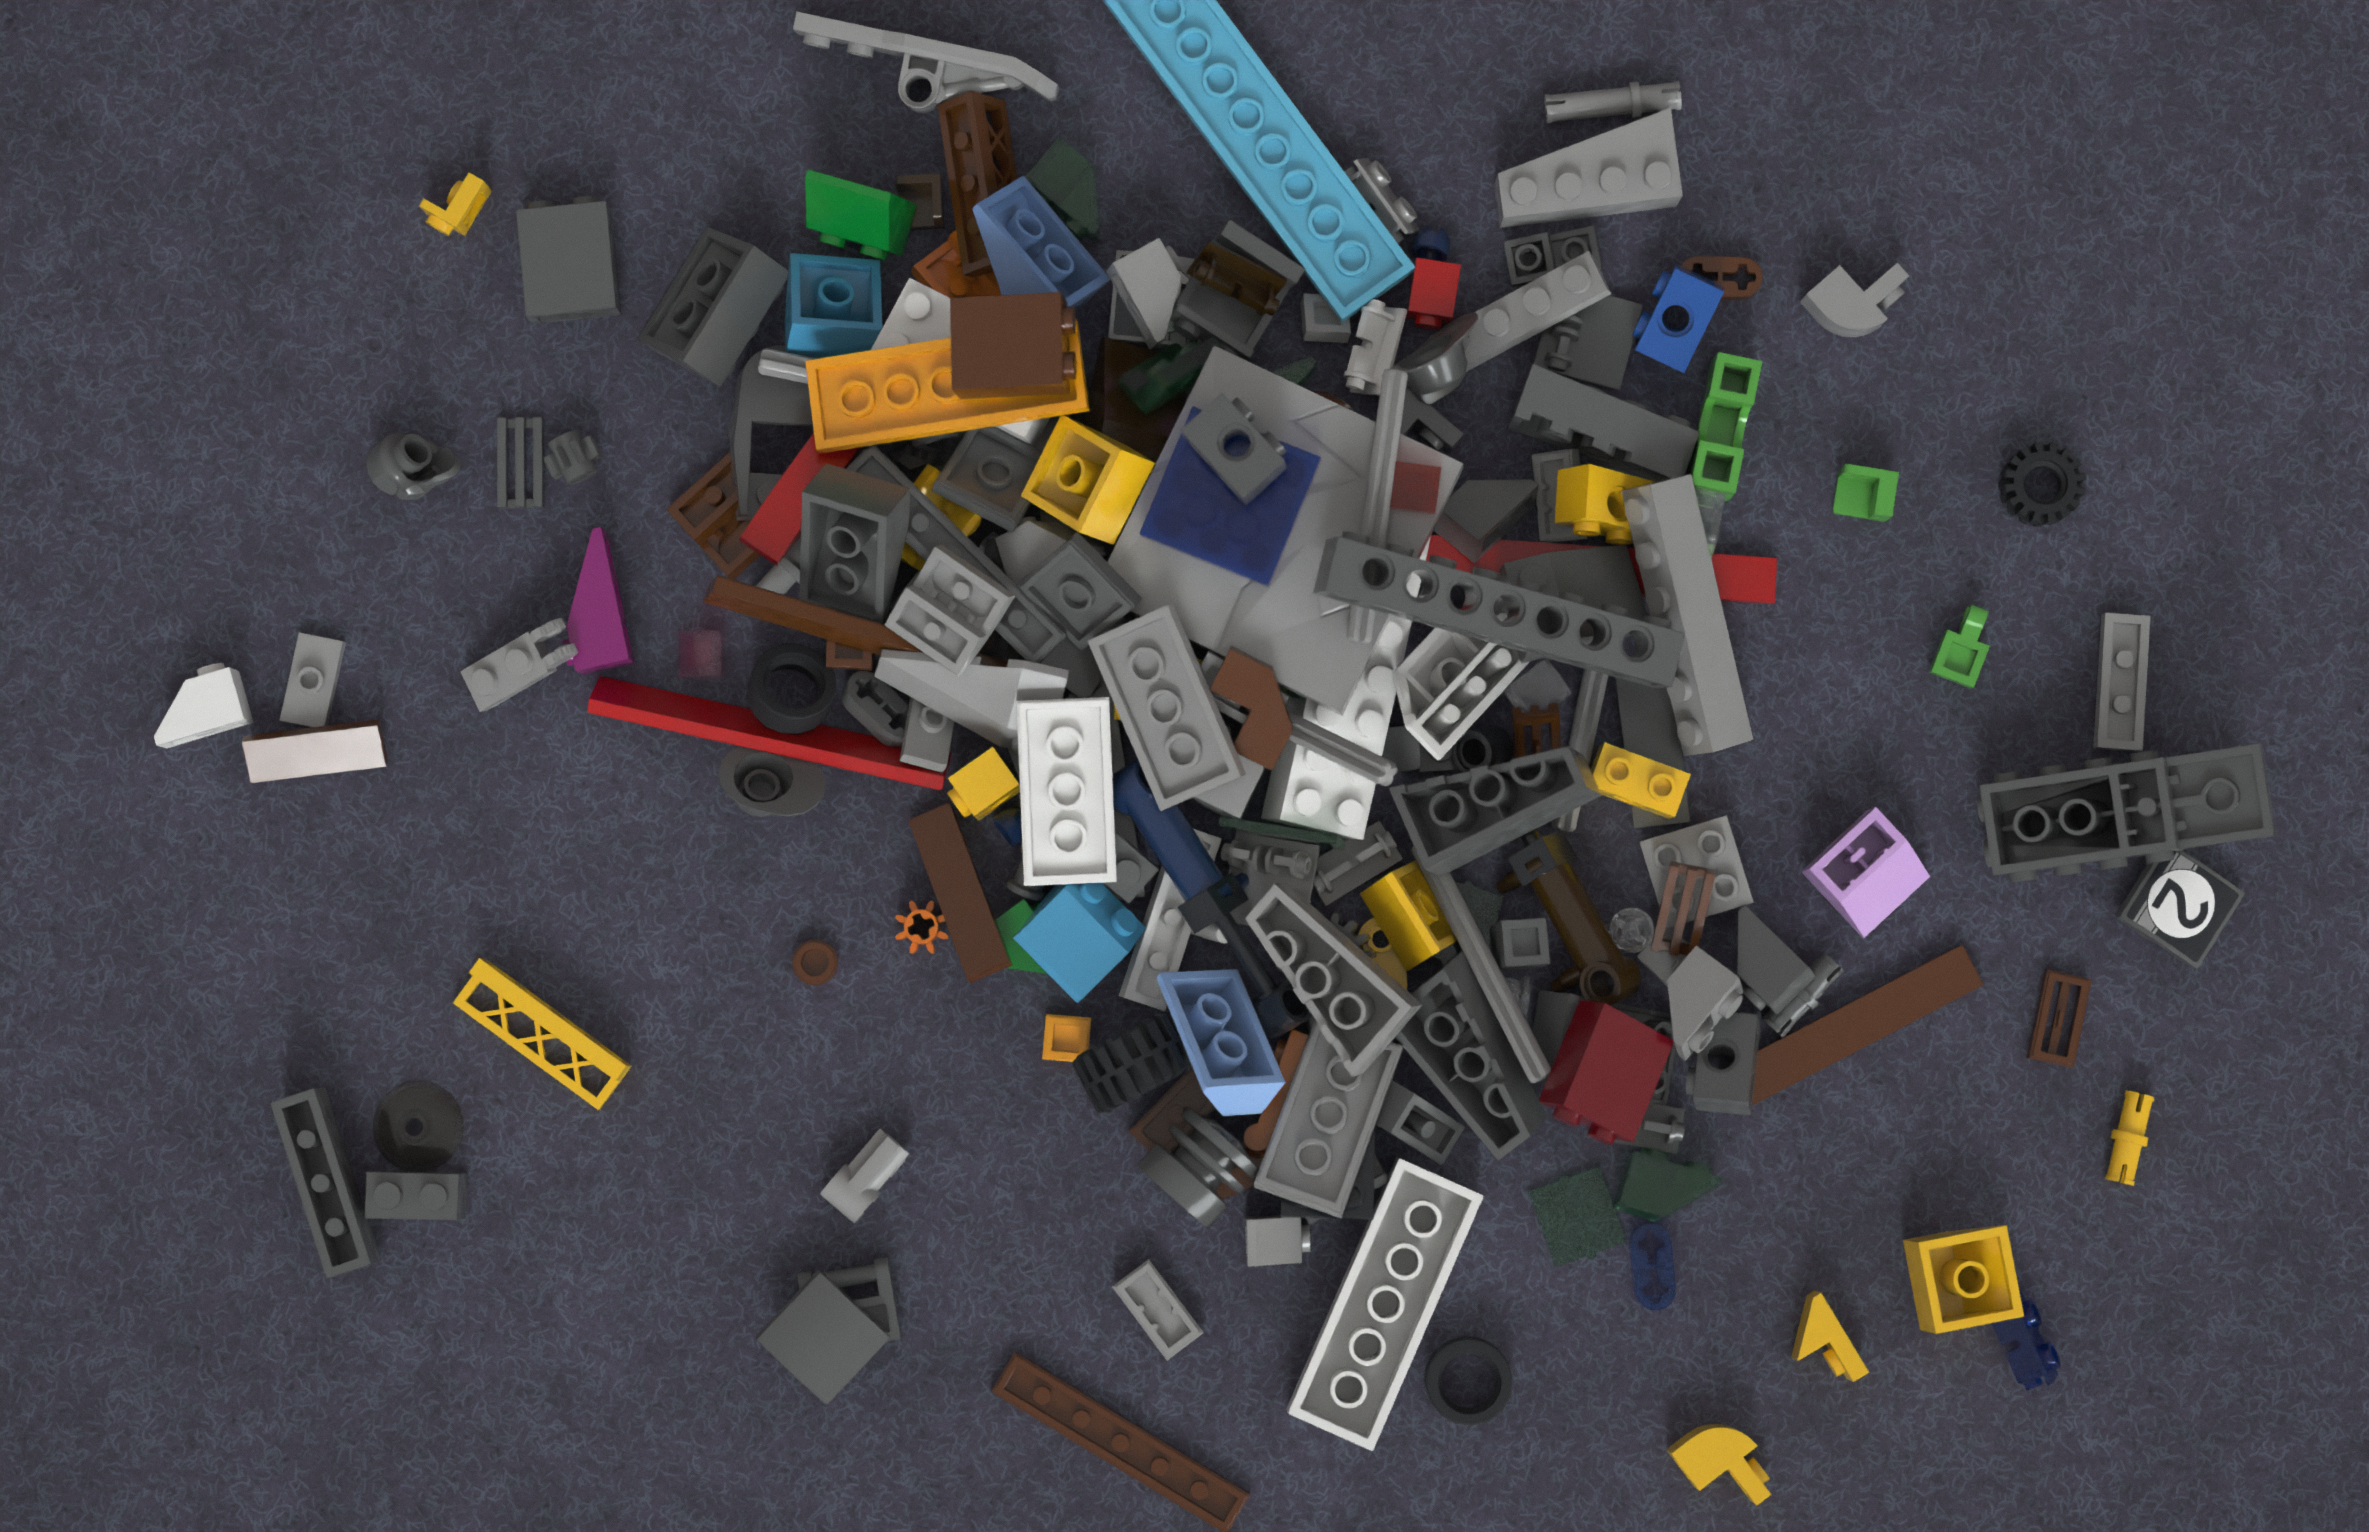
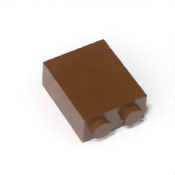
M1061 292L950 298L952 390L959 399L1070 394L1069 380L1077 378V361L1075 352H1069L1068 334H1075L1076 316L1074 306H1068Z

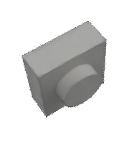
M1303 294L1300 303L1303 341L1348 343L1351 334L1350 318L1341 322L1321 294Z

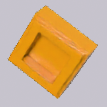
M1046 1014L1042 1059L1073 1062L1079 1054L1088 1050L1091 1018Z

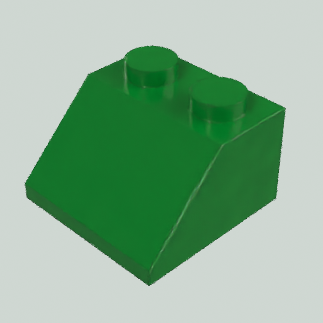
M807 169L805 176L806 228L820 233L818 241L843 249L845 248L846 241L862 245L861 254L886 261L888 253L903 256L917 204L890 192Z

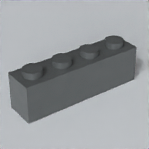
M312 1088L271 1102V1108L326 1279L380 1262L381 1257L369 1220L365 1218V1208L326 1088Z

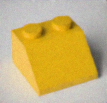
M1062 415L1021 496L1079 533L1114 545L1155 462L1125 444L1066 415Z
M2007 1225L1946 1231L1903 1240L1920 1330L1939 1334L2024 1317Z

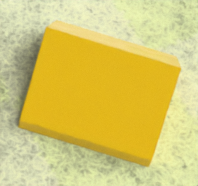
M1416 860L1392 871L1360 893L1407 971L1457 942Z

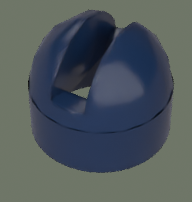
M1432 226L1421 229L1414 241L1413 256L1415 258L1445 262L1450 249L1448 234L1442 228H1440L1439 232L1433 231ZM1426 248L1434 250V252L1430 253L1426 250Z
M1009 807L992 818L996 828L1011 846L1015 847L1022 842L1020 807Z

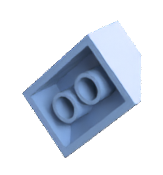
M1238 969L1160 972L1156 979L1203 1093L1222 1116L1262 1114L1285 1084V1080Z

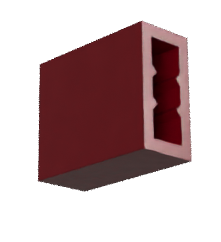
M1579 1000L1538 1101L1554 1109L1553 1118L1574 1127H1578L1579 1123L1588 1127L1587 1135L1599 1142L1613 1145L1615 1139L1634 1142L1674 1040L1606 1003Z

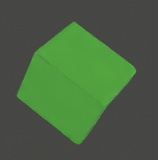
M1844 464L1838 470L1833 513L1886 522L1893 516L1899 472Z

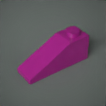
M602 527L593 528L591 531L566 626L569 638L562 640V645L575 644L578 654L570 658L566 663L568 666L574 665L575 671L581 675L634 664L607 532Z

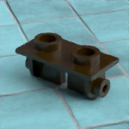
M1209 239L1186 272V274L1198 279L1199 285L1205 286L1207 284L1237 299L1241 303L1255 309L1256 314L1260 316L1265 314L1269 316L1274 315L1280 303L1275 297L1287 283L1286 278Z

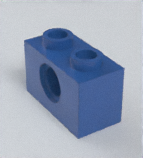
M1678 264L1675 265L1671 274L1663 270L1652 292V295L1659 298L1652 314L1643 311L1632 333V336L1639 339L1635 350L1685 373L1725 292V287ZM1680 305L1687 310L1689 320L1684 326L1673 328L1665 323L1663 312L1669 306Z

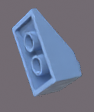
M1024 176L980 201L972 208L1002 295L1061 292L1068 306H1074L1076 312L1110 280L1105 271Z

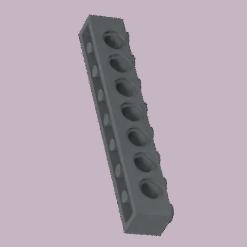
M1343 531L1342 537L1326 539L1313 594L1653 688L1673 686L1685 633L1670 629L1671 622L1653 616H1644L1643 621L1628 617L1629 610L1626 608L1602 604L1600 610L1586 606L1585 597L1567 592H1559L1557 598L1543 594L1544 586L1529 581L1516 580L1515 585L1499 581L1501 574L1487 569L1473 568L1472 573L1456 569V561L1444 557L1430 556L1429 561L1412 557L1413 549L1397 544L1387 543L1385 549L1369 545L1370 537L1354 532ZM1367 560L1372 561L1379 571V578L1374 585L1367 583L1362 574L1363 566ZM1410 573H1415L1422 581V591L1417 598L1412 596L1406 587V581ZM1454 585L1460 586L1465 593L1466 599L1461 609L1454 607L1450 600V592ZM1498 597L1503 598L1508 605V615L1504 621L1499 620L1494 614L1493 606ZM1541 609L1546 610L1551 617V626L1546 633L1542 632L1537 625V615ZM1584 621H1587L1594 631L1593 640L1589 645L1585 644L1580 637V627ZM1627 633L1631 634L1636 642V649L1631 657L1625 653L1622 646L1623 638Z

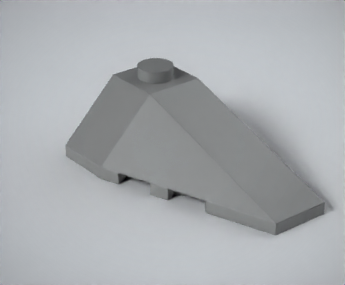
M882 649L874 677L996 745L1009 748L1012 752L1018 754L1016 701L1062 699L1069 670L1015 659H1008L1007 667L983 665L982 657L975 656L962 675L957 676L924 652Z

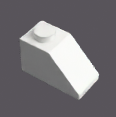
M216 663L199 668L197 670V677L185 680L154 735L156 745L170 748L254 723L239 671L231 667L225 668L224 663Z

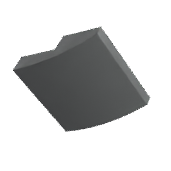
M819 1269L755 1336L789 1372L826 1405L891 1338L886 1330L859 1308L848 1294Z

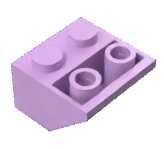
M1877 807L1864 812L1801 871L1862 938H1865L1930 877L1906 838Z

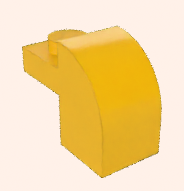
M1723 1424L1703 1425L1693 1429L1666 1449L1692 1485L1699 1491L1727 1470L1749 1500L1756 1506L1771 1495L1764 1485L1770 1478L1754 1457L1750 1458L1747 1462L1743 1458L1757 1447L1756 1443L1733 1427Z

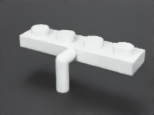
M1194 829L1209 855L1215 861L1222 838ZM1161 866L1142 923L1146 930L1136 942L1119 996L1165 1011L1167 1003L1156 977L1160 972H1178L1190 934L1220 943H1227L1215 923L1194 934L1178 909V906L1185 901L1163 866Z

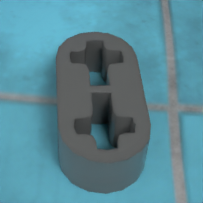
M868 671L854 673L842 689L841 700L843 706L881 743L888 747H902L909 705L885 682L874 677V673ZM864 689L869 691L871 695L863 699L856 694L857 691L861 692ZM900 721L903 724L902 728L899 727L894 730L889 725L890 722Z

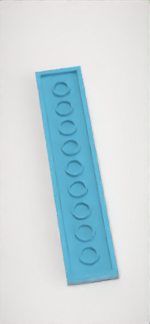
M1102 0L1295 261L1305 268L1304 273L1341 322L1355 315L1363 306H1367L1372 299L1376 300L1414 272L1415 266L1216 0Z

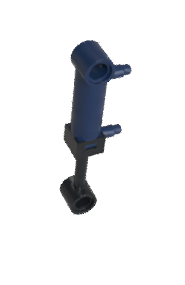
M1138 758L1112 774L1114 807L1121 813L1132 817L1185 902L1179 905L1178 909L1194 934L1215 922L1261 994L1252 1000V1005L1266 1038L1275 1039L1308 1021L1312 1014L1307 1006L1299 1000L1293 991L1294 987L1290 981L1287 980L1275 984L1230 913L1249 900L1244 892V888L1249 884L1248 876L1244 873L1234 876L1231 872L1223 877L1178 804L1160 811Z

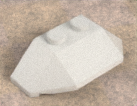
M1500 613L1499 615L1495 616L1499 620L1504 621L1507 617V614ZM1435 627L1392 672L1405 728L1437 761L1440 760L1529 662L1521 664L1518 651L1515 649Z

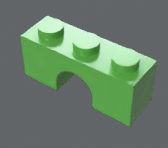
M1718 352L1711 360L1697 426L1699 435L1688 470V475H1692L1696 495L1729 501L1736 493L1745 450L1742 449L1744 430L1750 409L1754 405L1763 361Z

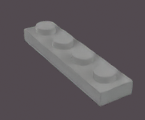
M1587 251L1474 312L1478 314V321L1473 329L1462 339L1467 359L1466 372L1610 295L1611 292L1593 255Z

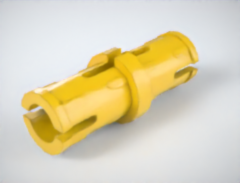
M2125 1090V1099L2118 1129L2112 1130L2111 1139H2115L2105 1179L2115 1182L2120 1180L2122 1184L2134 1186L2142 1146L2147 1147L2148 1137L2144 1135L2155 1097Z

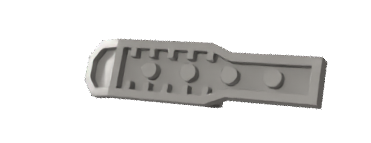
M796 12L793 30L798 35L804 36V44L829 49L830 42L847 45V53L865 58H873L874 51L903 57L898 93L901 100L912 111L917 113L933 111L938 104L969 91L982 94L1005 88L1018 90L1024 86L1050 102L1057 100L1058 84L1016 57ZM918 80L929 81L932 86L930 97L923 102H914L909 97L911 85Z

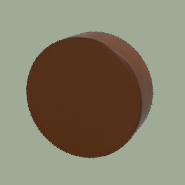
M809 940L802 943L796 949L792 959V966L796 976L804 983L810 985H822L829 982L835 976L839 965L838 955L834 948L821 940Z

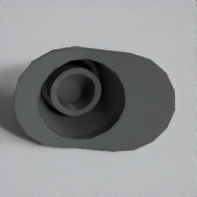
M1471 312L1454 319L1432 335L1413 354L1391 368L1407 372L1408 386L1424 404H1432L1461 384L1467 367L1462 339L1477 323L1478 314Z
M741 746L730 750L721 761L718 772L720 785L728 797L733 799L742 811L756 817L772 815L791 817L804 814L818 805L824 797L826 789L824 773L816 763Z

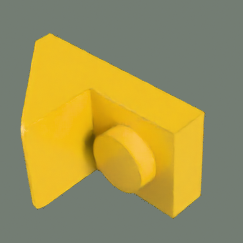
M1814 1290L1806 1296L1791 1358L1797 1361L1801 1360L1822 1346L1827 1345L1829 1350L1822 1354L1836 1377L1844 1374L1846 1379L1855 1382L1868 1374L1869 1371L1822 1293Z

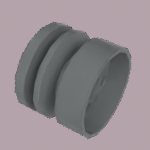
M1187 1107L1180 1116L1195 1129L1188 1137L1172 1124L1168 1131L1180 1145L1176 1152L1173 1153L1155 1143L1136 1166L1209 1230L1228 1208L1223 1198L1216 1191L1219 1185L1223 1183L1232 1190L1241 1193L1244 1187L1230 1174L1232 1170L1237 1166L1242 1172L1253 1179L1259 1169L1253 1164L1245 1150L1246 1148L1212 1118L1210 1119L1195 1113Z

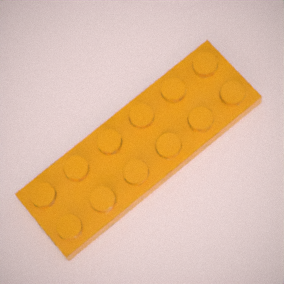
M1076 319L1075 334H1068L1069 352H1075L1077 361V378L1069 380L1070 394L959 399L952 390L951 338L807 360L805 363L816 450L821 454L1088 412L1090 409L1078 321Z

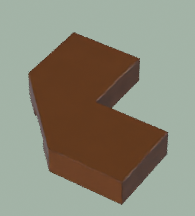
M1231 646L1211 684L1210 690L1250 709L1233 744L1239 755L1273 770L1294 728L1288 709H1286L1273 666Z

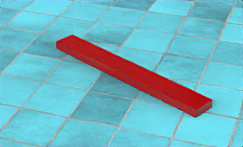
M1431 535L1426 561H1429L1430 556H1439L1456 561V569L1472 573L1473 568H1482L1499 573L1504 563L1549 552L1605 546L1500 540L1474 564L1441 536ZM1627 548L1641 594L1646 596L1639 564L1635 556V548ZM1710 554L1721 601L1775 603L1777 558Z
M602 676L599 677L588 701L587 712L591 714L937 790L943 789L952 758V753H949L947 767L941 773L899 761L902 747H888L875 736L821 724L813 730L801 734L780 733L766 727L754 716L752 710L748 708Z

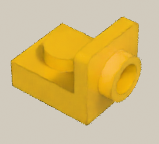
M468 172L464 181H457L450 190L447 197V204L449 206L446 211L424 198L419 207L428 215L425 222L434 229L447 236L450 235L452 230L465 236L492 190L485 181Z

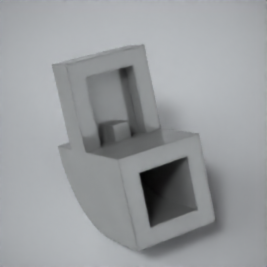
M1897 262L1868 289L1863 291L1839 265L1811 289L1800 303L1822 327L1831 333L1844 337L1867 335L1877 330L1888 319L1877 305H1880L1885 311L1905 293L1900 285L1903 284L1909 275Z

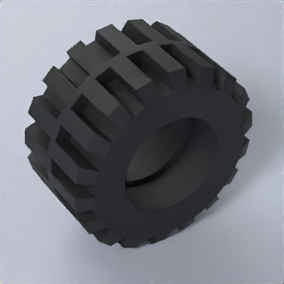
M1161 1011L1082 1052L1072 1062V1066L1097 1113H1108L1193 1068L1170 1011Z

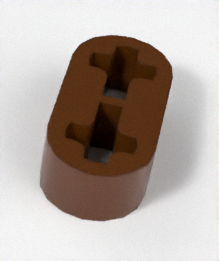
M1695 256L1685 260L1681 265L1690 271L1693 270V267H1700L1701 275L1715 276V281L1713 282L1725 287L1721 300L1748 299L1757 292L1762 284L1761 268L1755 261L1746 257ZM1741 267L1744 268L1745 275L1753 276V281L1748 282L1744 290L1738 289L1737 282L1722 281V276H1733L1738 268Z

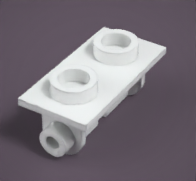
M1372 299L1367 306L1361 308L1360 312L1362 314L1356 337L1363 340L1362 345H1353L1347 371L1344 372V377L1347 378L1346 387L1350 388L1349 392L1380 396L1382 375L1385 369L1393 367L1407 309L1385 307L1384 302Z

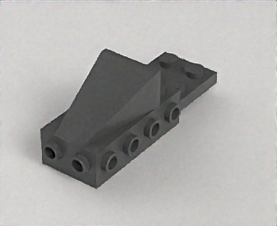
M2252 744L2167 758H2159L2158 750L2130 754L2131 762L2113 765L2112 757L2084 761L2085 769L2067 772L2066 764L2038 768L2039 776L2022 779L2021 771L1993 775L1994 783L1979 785L1981 796L1977 797L1979 818L1982 823H1985L1988 839L1984 841L1986 864L1989 868L1992 867L1993 876L2008 875L2009 883L2036 880V870L2054 868L2055 877L2082 873L2081 864L2099 862L2100 870L2127 867V857L2145 856L2146 864L2175 860L2173 851L2277 836L2263 744Z

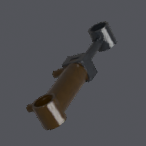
M1495 725L1467 730L1452 746L1454 762L1462 772H1468L1472 768L1485 765L1494 766L1510 762L1513 755V743L1510 735L1505 729ZM1480 742H1482L1486 750L1485 758L1480 752ZM1536 828L1520 836L1526 847L1508 858L1513 870L1505 874L1504 878L1497 882L1496 887L1500 893L1506 894L1510 890L1531 884L1572 957L1575 965L1559 974V977L1552 981L1551 987L1553 991L1561 993L1580 983L1582 995L1587 1001L1612 1005L1631 998L1638 992L1641 985L1639 967L1631 958L1622 955L1572 865V862L1577 860L1578 857L1564 832L1561 831L1541 837ZM1607 972L1613 977L1614 989L1608 984Z

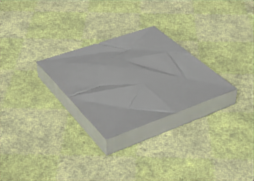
M1214 346L1107 562L1142 597L1138 604L1128 613L1141 617L1173 603L1190 643L1207 651L1211 650L1224 658L1231 646L1272 665L1280 686L1343 716L1391 615L1376 611L1370 643H1354L1347 639L1351 604L1313 594L1326 539L1342 537L1343 531L1361 534L1376 422ZM1221 393L1231 402L1238 397L1256 417L1250 422L1262 436L1269 431L1287 451L1282 456L1286 462L1287 469L1246 506L1192 448L1181 433V429ZM1400 434L1395 473L1396 466L1406 467L1405 479H1402V485L1394 484L1393 480L1392 495L1394 485L1401 486L1398 508L1391 507L1390 502L1384 549L1387 543L1405 546L1414 550L1412 557L1419 559L1463 470V463ZM1234 436L1227 441L1225 452L1233 457L1243 456L1248 452L1251 443L1244 436ZM1398 468L1396 483H1400V479L1404 475L1403 468ZM1408 468H1413V473H1407ZM1415 468L1420 469L1419 474H1414ZM1422 469L1431 470L1429 482L1406 479L1407 474L1421 476ZM1423 471L1422 478L1408 477L1428 480L1429 472ZM1433 471L1440 472L1437 493L1430 492ZM1434 473L1432 491H1436L1438 473ZM1404 481L1429 484L1427 498L1402 495ZM1405 483L1404 493L1426 496L1427 485ZM1395 487L1393 506H1397L1399 488ZM1429 494H1437L1435 513L1425 511L1426 500L1429 499ZM1431 495V499L1427 504V510L1433 511L1435 496ZM1402 497L1424 500V504L1410 503L1409 509L1400 508ZM1403 499L1402 507H1408L1409 501H1423ZM1417 505L1416 510H1411V506ZM1419 505L1424 506L1423 511H1418ZM1410 573V575L1408 576L1407 581H1406V585H1407V583H1408V581H1409V579H1410L1412 573Z

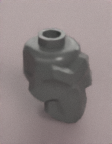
M400 432L389 434L378 441L367 453L365 462L367 473L372 482L381 491L389 495L398 496L401 500H418L433 487L447 482L461 470L459 458L447 445L440 448L436 443L425 440L417 434Z

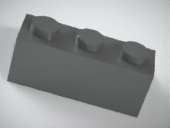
M706 227L637 341L697 377L721 387L725 379L735 369L736 361L748 341L757 333L760 322L772 302L781 294L783 284L788 278V270L756 246Z

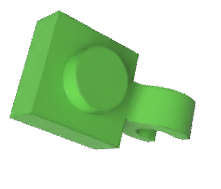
M1974 605L1967 606L1959 626V632L1944 631L1928 673L1970 689L1974 688L1990 647L1978 641L1989 611Z

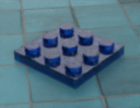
M1192 406L1184 426L1196 417L1202 409ZM1181 433L1139 534L1143 538L1269 588L1322 459L1320 456L1278 440L1287 451L1282 456L1286 462L1287 469L1245 506L1184 439ZM1234 436L1227 441L1225 452L1233 457L1243 456L1248 452L1251 443L1244 436Z

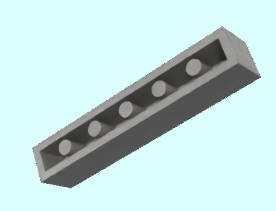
M1692 475L1665 479L1621 491L1650 615L1670 621V629L1685 633L1673 686L1667 687L1683 755L1713 753L1753 740Z

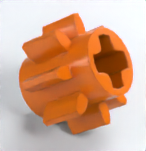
M932 900L927 904L925 910H919L914 901H909V907L912 912L907 917L902 915L895 916L896 920L904 924V931L898 933L895 938L896 940L909 938L912 941L910 946L911 954H915L918 951L919 945H926L927 950L931 954H935L933 942L938 937L943 940H949L950 938L945 932L940 931V924L945 922L944 916L936 917L932 914L935 909V902ZM919 915L926 921H934V926L928 930L930 937L925 940L919 934L912 935L910 931L911 928L916 926L915 918Z

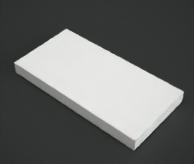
M1109 697L1016 701L1024 886L1117 882Z

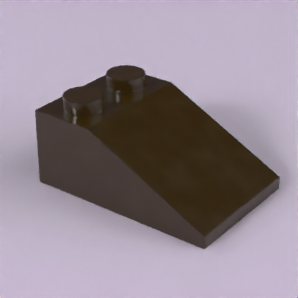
M1102 337L1088 399L1090 411L1085 413L1083 424L1125 444L1155 462L1143 488L1186 403L1185 361L1108 337Z

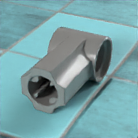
M880 1128L849 1165L846 1163L836 1173L820 1195L855 1224L864 1215V1211L879 1197L881 1187L895 1174L910 1153Z

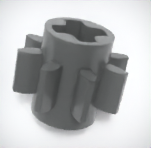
M573 430L554 438L548 443L552 454L543 457V460L555 480L564 477L566 484L571 486L591 478L598 472L594 462L603 457L591 435L582 439L579 430Z

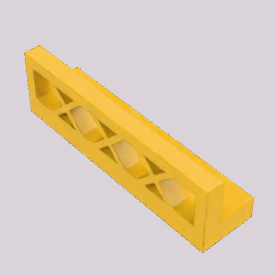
M479 958L469 971L472 977L453 1001V1004L590 1105L600 1110L632 1065L489 960ZM481 982L497 993L498 1010L481 1012L467 1002ZM505 1000L514 1007L506 1008ZM521 1011L534 1021L536 1036L518 1039L509 1032L507 1013ZM501 1015L502 1027L488 1016ZM541 1026L551 1034L542 1035ZM558 1038L569 1046L572 1063L554 1066L546 1060L543 1040ZM537 1041L538 1053L525 1043ZM578 1054L587 1059V1061L579 1062ZM595 1065L611 1077L598 1096H595L582 1086L580 1067ZM573 1068L575 1080L561 1070Z

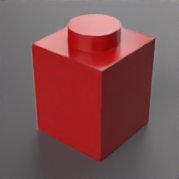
M1416 258L1406 318L1414 319V326L1418 328L1440 330L1442 324L1447 325L1453 318L1461 265Z

